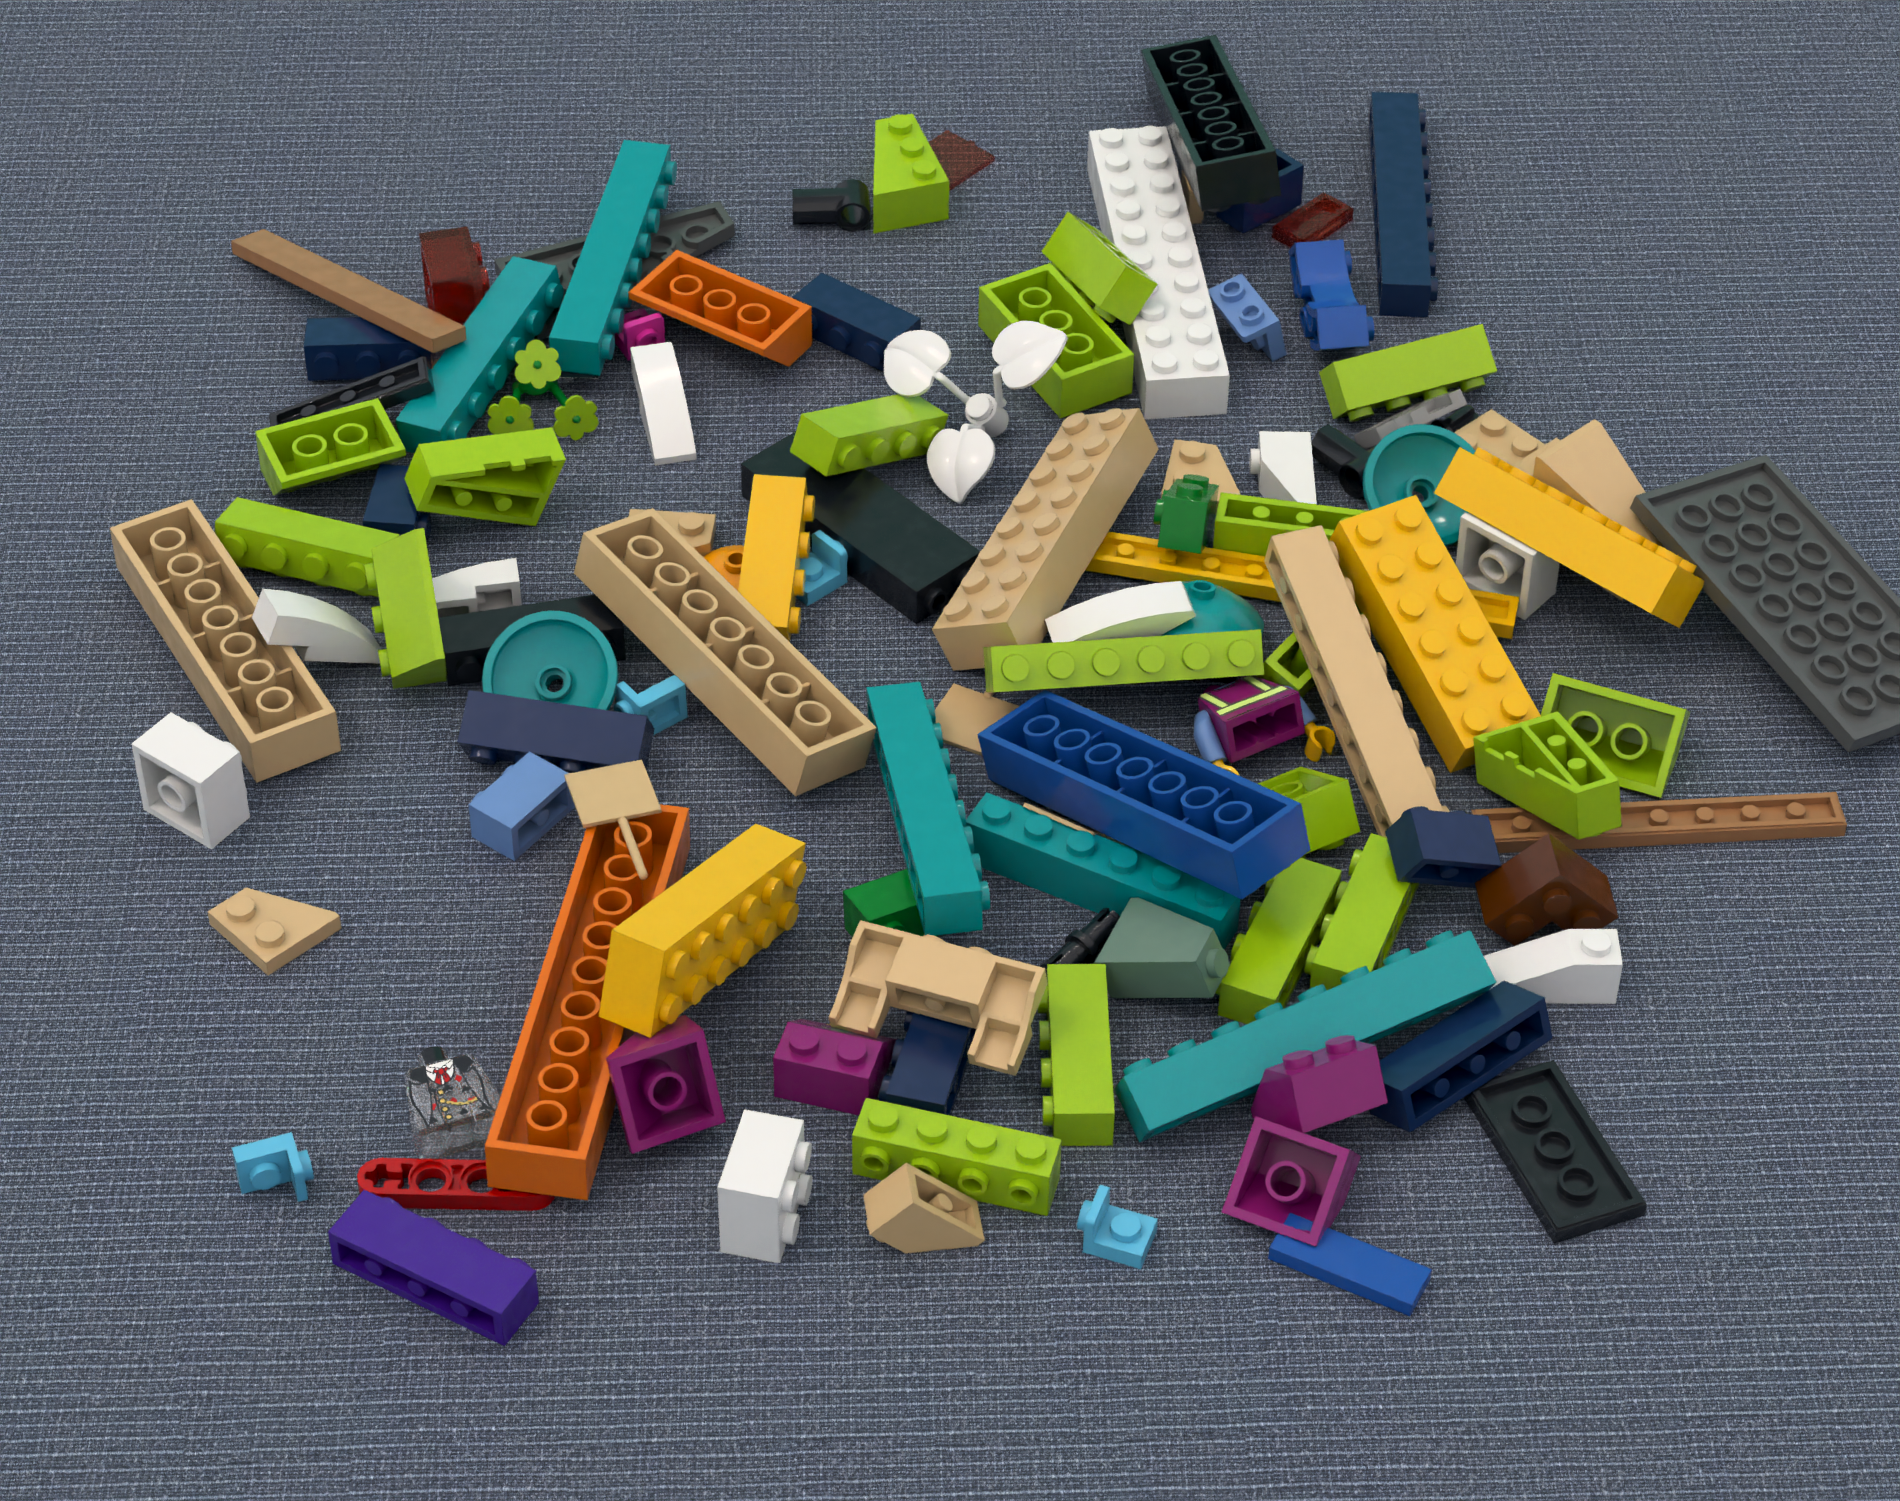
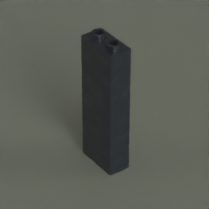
M796 431L741 463L742 496L748 501L751 498L754 474L806 478L807 495L815 496L813 522H805L804 532H810V546L812 547V534L818 530H821L833 540L839 541L844 546L848 555L847 574L915 624L920 623L932 614L940 612L949 603L960 586L962 579L967 575L980 551L865 468L825 476L790 452Z

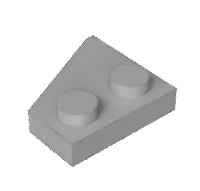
M1461 389L1416 403L1355 434L1354 437L1359 445L1367 449L1376 446L1386 435L1394 430L1415 424L1430 425L1432 420L1466 405L1467 402Z

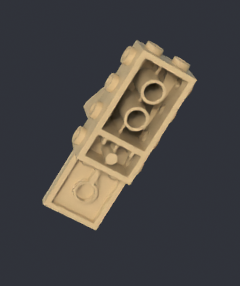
M1491 409L1454 432L1467 441L1475 451L1477 447L1487 451L1548 486L1557 489L1583 505L1592 508L1618 524L1665 548L1630 509L1635 496L1645 493L1602 424L1597 420H1592L1562 440L1555 438L1544 444ZM1602 587L1603 589H1605L1606 591H1608L1609 593H1611L1612 595H1614V596L1617 597L1618 599H1620V600H1623V599H1624V598L1618 596L1617 594H1615V593L1609 591L1608 589Z

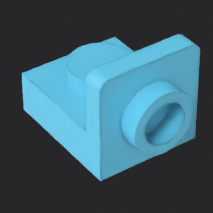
M821 530L812 534V552L809 553V558H801L800 569L806 571L804 596H796V598L807 606L847 583V551L839 541L833 540Z
M673 675L637 694L629 685L622 681L617 684L614 711L648 716L654 727L653 735L688 717L686 686L676 675Z
M292 1132L232 1147L237 1180L242 1194L270 1189L276 1185L292 1181L297 1201L308 1200L305 1181L314 1179L313 1169L307 1149L298 1152Z
M1099 1185L1093 1201H1084L1078 1217L1077 1229L1084 1231L1083 1253L1141 1269L1156 1235L1158 1219L1109 1205L1110 1187Z

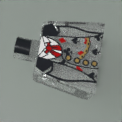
M432 1046L426 1048L418 1056L419 1067L409 1069L405 1073L415 1158L438 1159L485 1146L500 1100V1094L474 1055L463 1054L448 1058L445 1049L442 1047Z

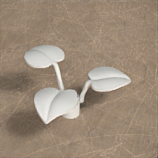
M1019 321L1006 327L998 335L992 347V356L999 364L993 370L995 398L986 393L976 394L970 398L945 375L939 372L949 363L951 351L948 344L936 333L926 330L909 331L897 336L888 344L884 351V376L887 384L894 392L908 398L920 396L931 388L935 378L966 405L965 415L971 424L964 423L960 431L955 429L941 430L931 441L927 452V465L931 477L938 488L954 502L962 504L970 491L986 476L993 464L996 452L995 444L991 437L1000 435L1008 426L1009 416L1003 408L1007 402L1003 398L1001 376L1005 385L1011 389H1023L1036 383L1053 366L1064 349L1068 336L1063 331L1034 321Z

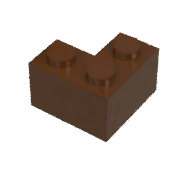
M1549 833L1475 883L1485 925L1514 946L1550 922H1554L1563 930L1602 929L1619 918L1607 875Z

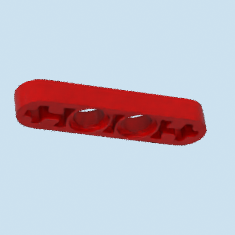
M377 1158L366 1162L357 1174L359 1195L363 1190H366L381 1198H391L399 1203L402 1208L535 1211L549 1206L555 1196L514 1190L505 1191V1189L493 1188L484 1193L470 1190L469 1185L478 1179H487L486 1160ZM403 1178H408L409 1189H402V1186H404ZM427 1178H439L445 1182L441 1189L433 1192L423 1191L418 1187ZM378 1179H388L384 1182L383 1187H374L378 1183Z

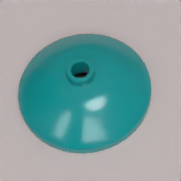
M1415 424L1394 430L1375 446L1366 461L1363 473V492L1369 510L1413 496V491L1419 492L1424 498V501L1420 503L1445 547L1458 543L1460 519L1467 511L1434 494V491L1458 448L1461 447L1472 454L1475 453L1474 448L1456 433L1439 426Z
M1204 580L1183 581L1182 583L1186 588L1196 616L1161 635L1261 629L1263 637L1264 621L1249 602L1224 587Z
M541 611L515 621L494 641L483 667V692L609 710L617 691L618 665L610 643L604 634L591 622L569 612ZM556 679L563 680V687L559 691H549L552 681Z

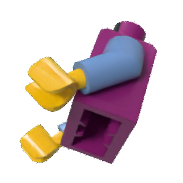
M1246 676L1223 686L1211 685L1198 698L1200 712L1194 718V740L1203 760L1236 775H1239L1238 771L1231 766L1225 765L1224 762L1226 760L1231 763L1304 733L1308 736L1304 752L1311 761L1318 762L1320 760L1322 748L1329 755L1332 753L1335 744L1333 730L1325 726H1316L1317 718L1302 699L1299 692L1288 685H1279L1256 676Z

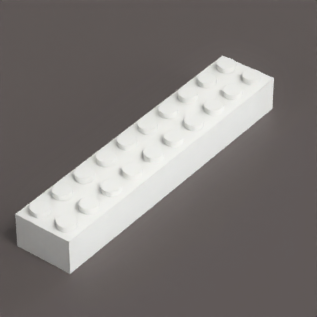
M1144 126L1142 128L1129 129L1106 128L1104 130L1089 131L1087 170L1101 231L1158 284L1131 326L1122 321L1127 346L1134 353L1133 372L1144 419L1227 414L1230 374L1167 126Z

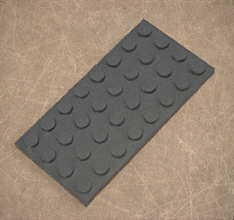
M1767 455L1635 496L1630 509L1667 550L1697 566L1693 574L1705 581L1702 588L1703 591L1847 752L1900 734V598Z

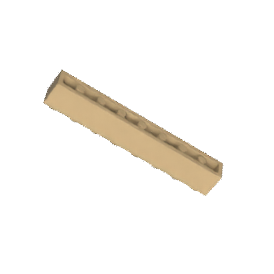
M1322 525L1271 536L1264 562L1378 835L1386 837L1385 831L1401 817L1404 811L1413 807L1423 806L1429 810L1450 812L1445 805L1441 806L1437 797L1434 774L1430 767H1425L1419 754L1417 734L1413 728H1408L1403 717V704L1400 694L1397 690L1391 689L1386 677L1387 667L1385 659L1380 652H1376L1370 639L1371 630L1368 619L1364 614H1359L1354 602L1355 592L1353 584L1348 577L1344 578L1335 543L1328 541Z

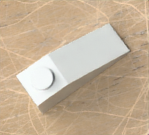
M1259 431L1258 449H1250L1249 468L1250 474H1257L1258 490L1264 498L1317 504L1310 432Z
M1566 929L1484 956L1496 980V983L1491 988L1502 981H1507L1545 997L1546 1004H1616L1623 967L1617 929Z

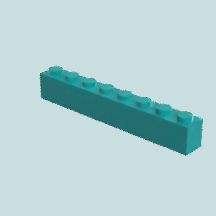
M623 140L549 336L550 348H554L558 352L559 357L556 362L561 367V371L600 376L606 359L611 360L613 358L615 333L621 334L624 325V308H630L632 304L628 292L633 288V283L640 282L642 258L649 257L651 233L656 234L658 232L660 209H666L668 203V186L674 185L676 181L677 163L671 161V150L668 144Z
M921 682L866 687L867 717L877 727L872 743L924 935L935 936L983 930L982 910H990L989 887L987 881H982L981 860L979 853H974L971 826H966L963 800H958L955 773L950 774L949 752L947 748H943L941 725L936 723L933 699H925Z
M1451 930L1443 932L1429 939L1425 943L1427 948L1412 954L1410 949L1406 948L1388 956L1383 960L1384 967L1369 972L1367 966L1360 967L1341 977L1342 984L1329 990H1326L1324 984L1315 986L1301 993L1297 997L1299 1002L1283 1008L1281 1002L1272 1004L1254 1015L1256 1021L1240 1027L1238 1021L1227 1023L1211 1032L1213 1038L1199 1045H1196L1194 1039L1187 1040L1167 1051L1169 1057L1153 1064L1150 1058H1145L1129 1065L1123 1070L1125 1076L1116 1085L1114 1091L1139 1143L1257 1093L1265 1069L1283 1063L1282 1057L1286 1054L1301 1050L1314 1052L1326 1048L1325 1042L1327 1040L1344 1035H1352L1356 1041L1371 1044L1472 1001L1484 994L1496 983V980L1471 930L1455 937Z

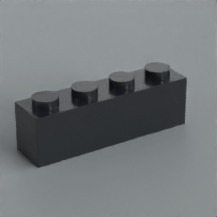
M596 595L438 617L448 686L482 681L485 659L494 641L509 625L527 615L541 611H564L585 618L604 634L614 651L617 661L626 660L623 622Z

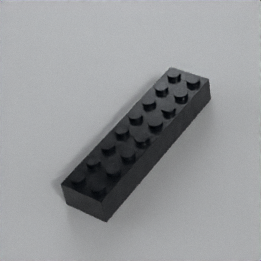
M1211 35L1141 49L1147 93L1162 126H1167L1172 148L1201 211L1222 212L1229 209L1231 205L1246 202L1261 204L1269 201L1271 197L1281 196L1276 150L1217 36Z

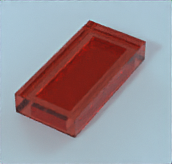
M1322 192L1274 225L1272 228V238L1289 248L1296 242L1323 241L1353 220L1354 208Z

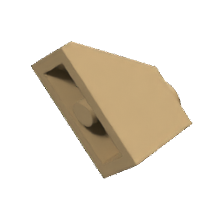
M908 1163L902 1165L863 1194L869 1234L879 1242L886 1243L905 1254L974 1247L985 1241L978 1202Z

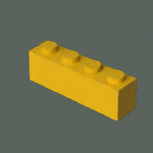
M754 474L738 592L790 642L791 634H799L801 608L795 607L796 596H804L806 571L800 569L801 558H809L810 532H804L805 522H813L815 496L807 495L806 478Z

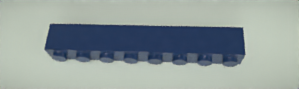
M1371 92L1368 127L1379 316L1428 318L1430 301H1437L1438 277H1431L1435 276L1436 252H1429L1434 249L1435 232L1434 227H1431L1433 204L1429 203L1431 179H1428L1429 155H1426L1428 135L1425 132L1426 109H1419L1418 93Z

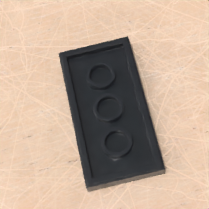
M1554 1060L1492 1078L1464 1097L1554 1244L1645 1216L1646 1202Z

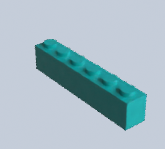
M515 256L510 259L465 322L466 340L447 348L432 368L434 392L409 400L396 418L399 436L406 451L415 453L418 444L466 438L467 433L476 420L485 413L488 403L497 390L504 386L507 376L517 363L515 361L516 352L526 350L528 342L541 333L544 323L553 310L560 306L563 300L564 289L560 284L555 265Z
M988 792L985 793L966 819V826H971L974 853H979L983 869L1096 913L1107 907L1110 912L1114 910L1121 916L1130 898H1141L1213 928L1224 950L1238 930L1241 899L1136 849L1097 834L1093 836L1089 832L1078 831L1045 815Z

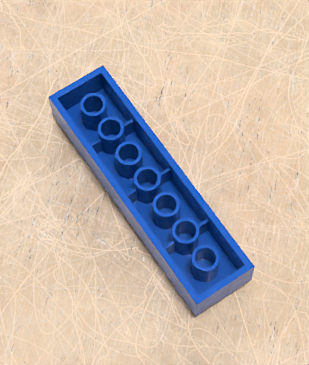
M1043 690L977 734L989 780L1241 900L1255 892L1260 886L1310 851L1300 802L1047 690Z

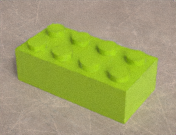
M1051 263L979 287L978 326L993 343L1006 327L1019 321L1038 322L1061 330L1068 336L1064 349L1053 366L1041 379L1031 385L1060 419L1132 393L1134 353Z

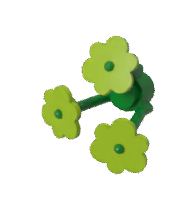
M534 339L528 342L526 350L516 352L515 361L518 363V366L515 369V377L517 381L512 384V396H504L499 404L489 406L488 414L491 418L488 421V429L493 434L533 430L534 422L530 418L532 409L527 404L520 405L521 395L524 392L534 396L541 395L548 390L553 393L561 405L554 412V416L557 419L553 425L554 432L559 437L570 436L573 440H579L583 437L584 432L589 433L597 428L599 423L595 415L597 406L593 401L585 402L579 395H573L569 398L565 396L557 381L561 375V367L556 362L559 357L557 350L554 348L546 349V345L541 340Z

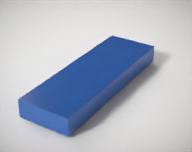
M1291 1212L1284 1222L1285 1225L1306 1231H1311L1314 1223ZM1328 1227L1317 1247L1278 1233L1269 1247L1268 1259L1408 1316H1411L1425 1291L1432 1271L1428 1267Z

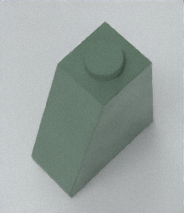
M1130 898L1094 962L1095 964H1106L1107 990L1111 998H1213L1230 966L1228 955L1222 948L1213 928L1141 898Z

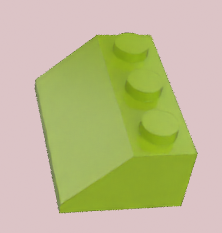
M378 398L255 431L260 469L273 496L293 492L297 489L326 481H333L366 470H373L378 468L380 464H392L406 456V449Z
M419 528L371 548L373 563L364 564L368 590H378L380 606L371 607L375 634L383 632L385 634L387 649L378 650L382 677L391 675L393 689L447 681L444 649L424 528Z
M1552 673L1541 716L1558 711L1619 779L1620 787L1662 798L1680 751L1690 711Z
M1300 766L1258 783L1263 787L1301 803L1310 845L1308 853L1317 849L1329 850L1337 848L1345 843L1344 838L1361 832L1348 779Z

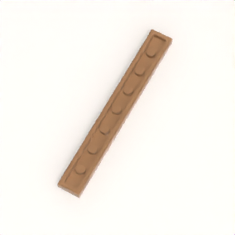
M265 229L231 241L232 254L432 353L439 352L466 340V327Z
M1837 792L1620 802L1622 827L1605 831L1598 836L1586 837L1580 840L1521 807L1471 810V814L1489 817L1498 853L1522 852L1548 833L1571 850L1838 837L1845 836L1847 827Z

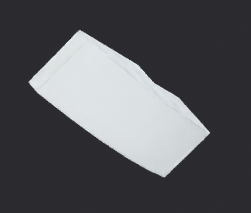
M672 342L630 347L632 376L639 397L641 418L655 466L697 460L687 402Z
M516 558L486 562L432 578L438 617L522 605Z
M1181 581L1131 587L1104 594L1071 606L1045 619L1051 640L1055 643L1161 636L1192 619L1196 614L1185 586Z
M262 588L252 619L267 645L295 646L303 661L380 664L378 650H381V647L371 631L355 617L334 605L314 597L289 591Z

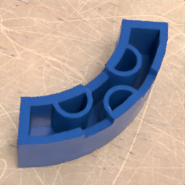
M1343 239L1296 242L1288 250L1294 297L1303 299L1304 307L1300 308L1299 313L1304 336L1314 337V340H1310V347L1314 351L1369 347V341L1374 340V321L1372 316H1367L1366 305H1359L1353 294L1349 275L1352 272L1351 253L1344 250Z

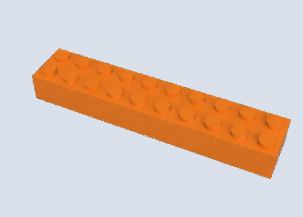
M660 804L662 813L627 819L648 873V877L645 880H641L637 874L618 821L586 828L485 1143L488 1187L588 1201L617 1102L606 1058L636 1033L598 1017L612 929L682 878L690 851L689 808Z

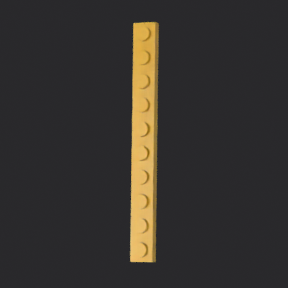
M1108 532L1085 570L1160 583L1204 580L1224 587L1236 595L1281 602L1264 562L1265 556L1209 547H1205L1201 554L1158 547L1159 539ZM1470 589L1496 637L1512 639L1519 597Z

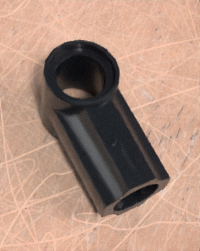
M844 180L836 188L792 189L793 225L836 223L841 229L854 232L862 230L870 222L869 190L865 183L859 180Z
M1329 424L1323 426L1317 431L1311 441L1313 458L1338 475L1340 484L1348 495L1353 498L1363 497L1364 468L1375 446L1366 450L1338 429L1333 428Z

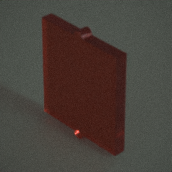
M949 130L929 141L933 152L949 179V191L995 161L994 155L977 147L974 141H967Z

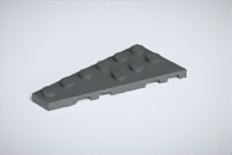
M718 201L660 216L658 232L656 234L651 233L649 257L642 258L640 281L676 250L697 257L734 237L735 223L721 202ZM587 236L494 259L495 273L499 276L513 256L555 265L560 284L564 289V299ZM561 304L553 310L544 323L543 330L534 339L543 340L550 336Z

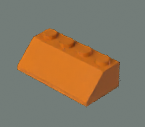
M679 250L673 252L628 292L629 299L788 367L812 346V306Z

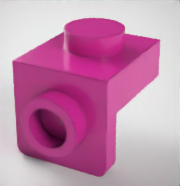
M642 308L624 314L621 334L615 333L614 337L615 344L628 361L631 360L630 347L665 343L664 318L659 312L649 315Z

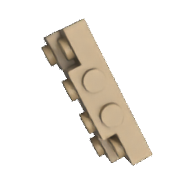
M860 920L849 944L843 978L828 1017L831 1027L876 1039L890 1007L974 1028L976 1032L967 1053L969 1064L1016 1076L1033 1035L1031 1023L1047 987L1046 971L1043 967L993 955L980 947L966 948L946 943L943 939L934 935L919 936Z

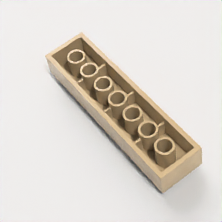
M1113 408L1102 413L1086 415L1084 413H1075L1062 422L1060 429L1046 447L1044 454L1030 472L1023 487L1013 499L1009 509L997 524L995 531L984 548L979 552L974 564L962 579L960 586L949 603L944 607L942 614L932 628L953 671L985 668L983 647L1039 644L1042 642L1048 632L1045 619L1061 611L1158 451L1157 444L1140 408L1125 410Z
M192 499L110 527L118 570L230 743L240 751L242 761L256 783L341 751L335 709L292 646L267 645L252 619L259 597Z
M654 508L583 533L574 574L794 796H798L865 767L877 727Z

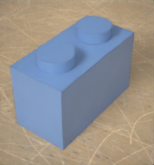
M529 751L516 764L506 768L502 776L486 790L477 793L471 803L468 804L472 837L515 861L575 808L564 778V774L569 773Z

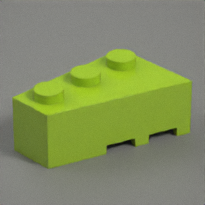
M898 114L890 118L876 120L873 234L949 219V179L914 114Z
M552 427L418 444L404 479L417 511L536 526L566 458Z
M1558 711L1473 737L1477 783L1578 840L1598 836L1605 831L1622 827L1619 779Z

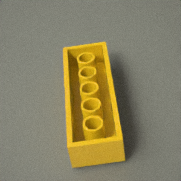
M1459 447L1434 491V494L1678 628L1681 627L1704 586L1705 581L1693 574L1697 567L1696 565L1477 447L1474 454Z
M1417 495L1338 522L1329 541H1333L1337 547L1339 567L1344 578L1348 577L1351 580L1358 608L1368 619L1374 637L1450 773L1475 764L1473 737L1541 716Z
M754 824L612 929L598 1017L651 1038L667 1024H673L678 1016L691 1005L698 1004L706 993L716 985L720 986L726 977L736 969L744 967L749 959L761 949L768 948L772 941L785 930L789 931L795 924L799 913V905L795 901L798 887L806 873V863L803 862L806 843L759 824Z

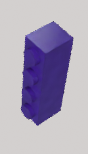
M363 1190L328 1231L334 1265L503 1346L509 1342L539 1304L536 1270L532 1269L526 1262L518 1258H508L489 1249L476 1238H466L445 1228L439 1221L433 1218H423L406 1210L391 1198H381Z

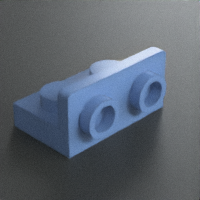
M1242 273L1208 289L1212 304L1242 342L1247 343L1250 341L1257 351L1262 349L1272 362L1286 356L1280 320Z

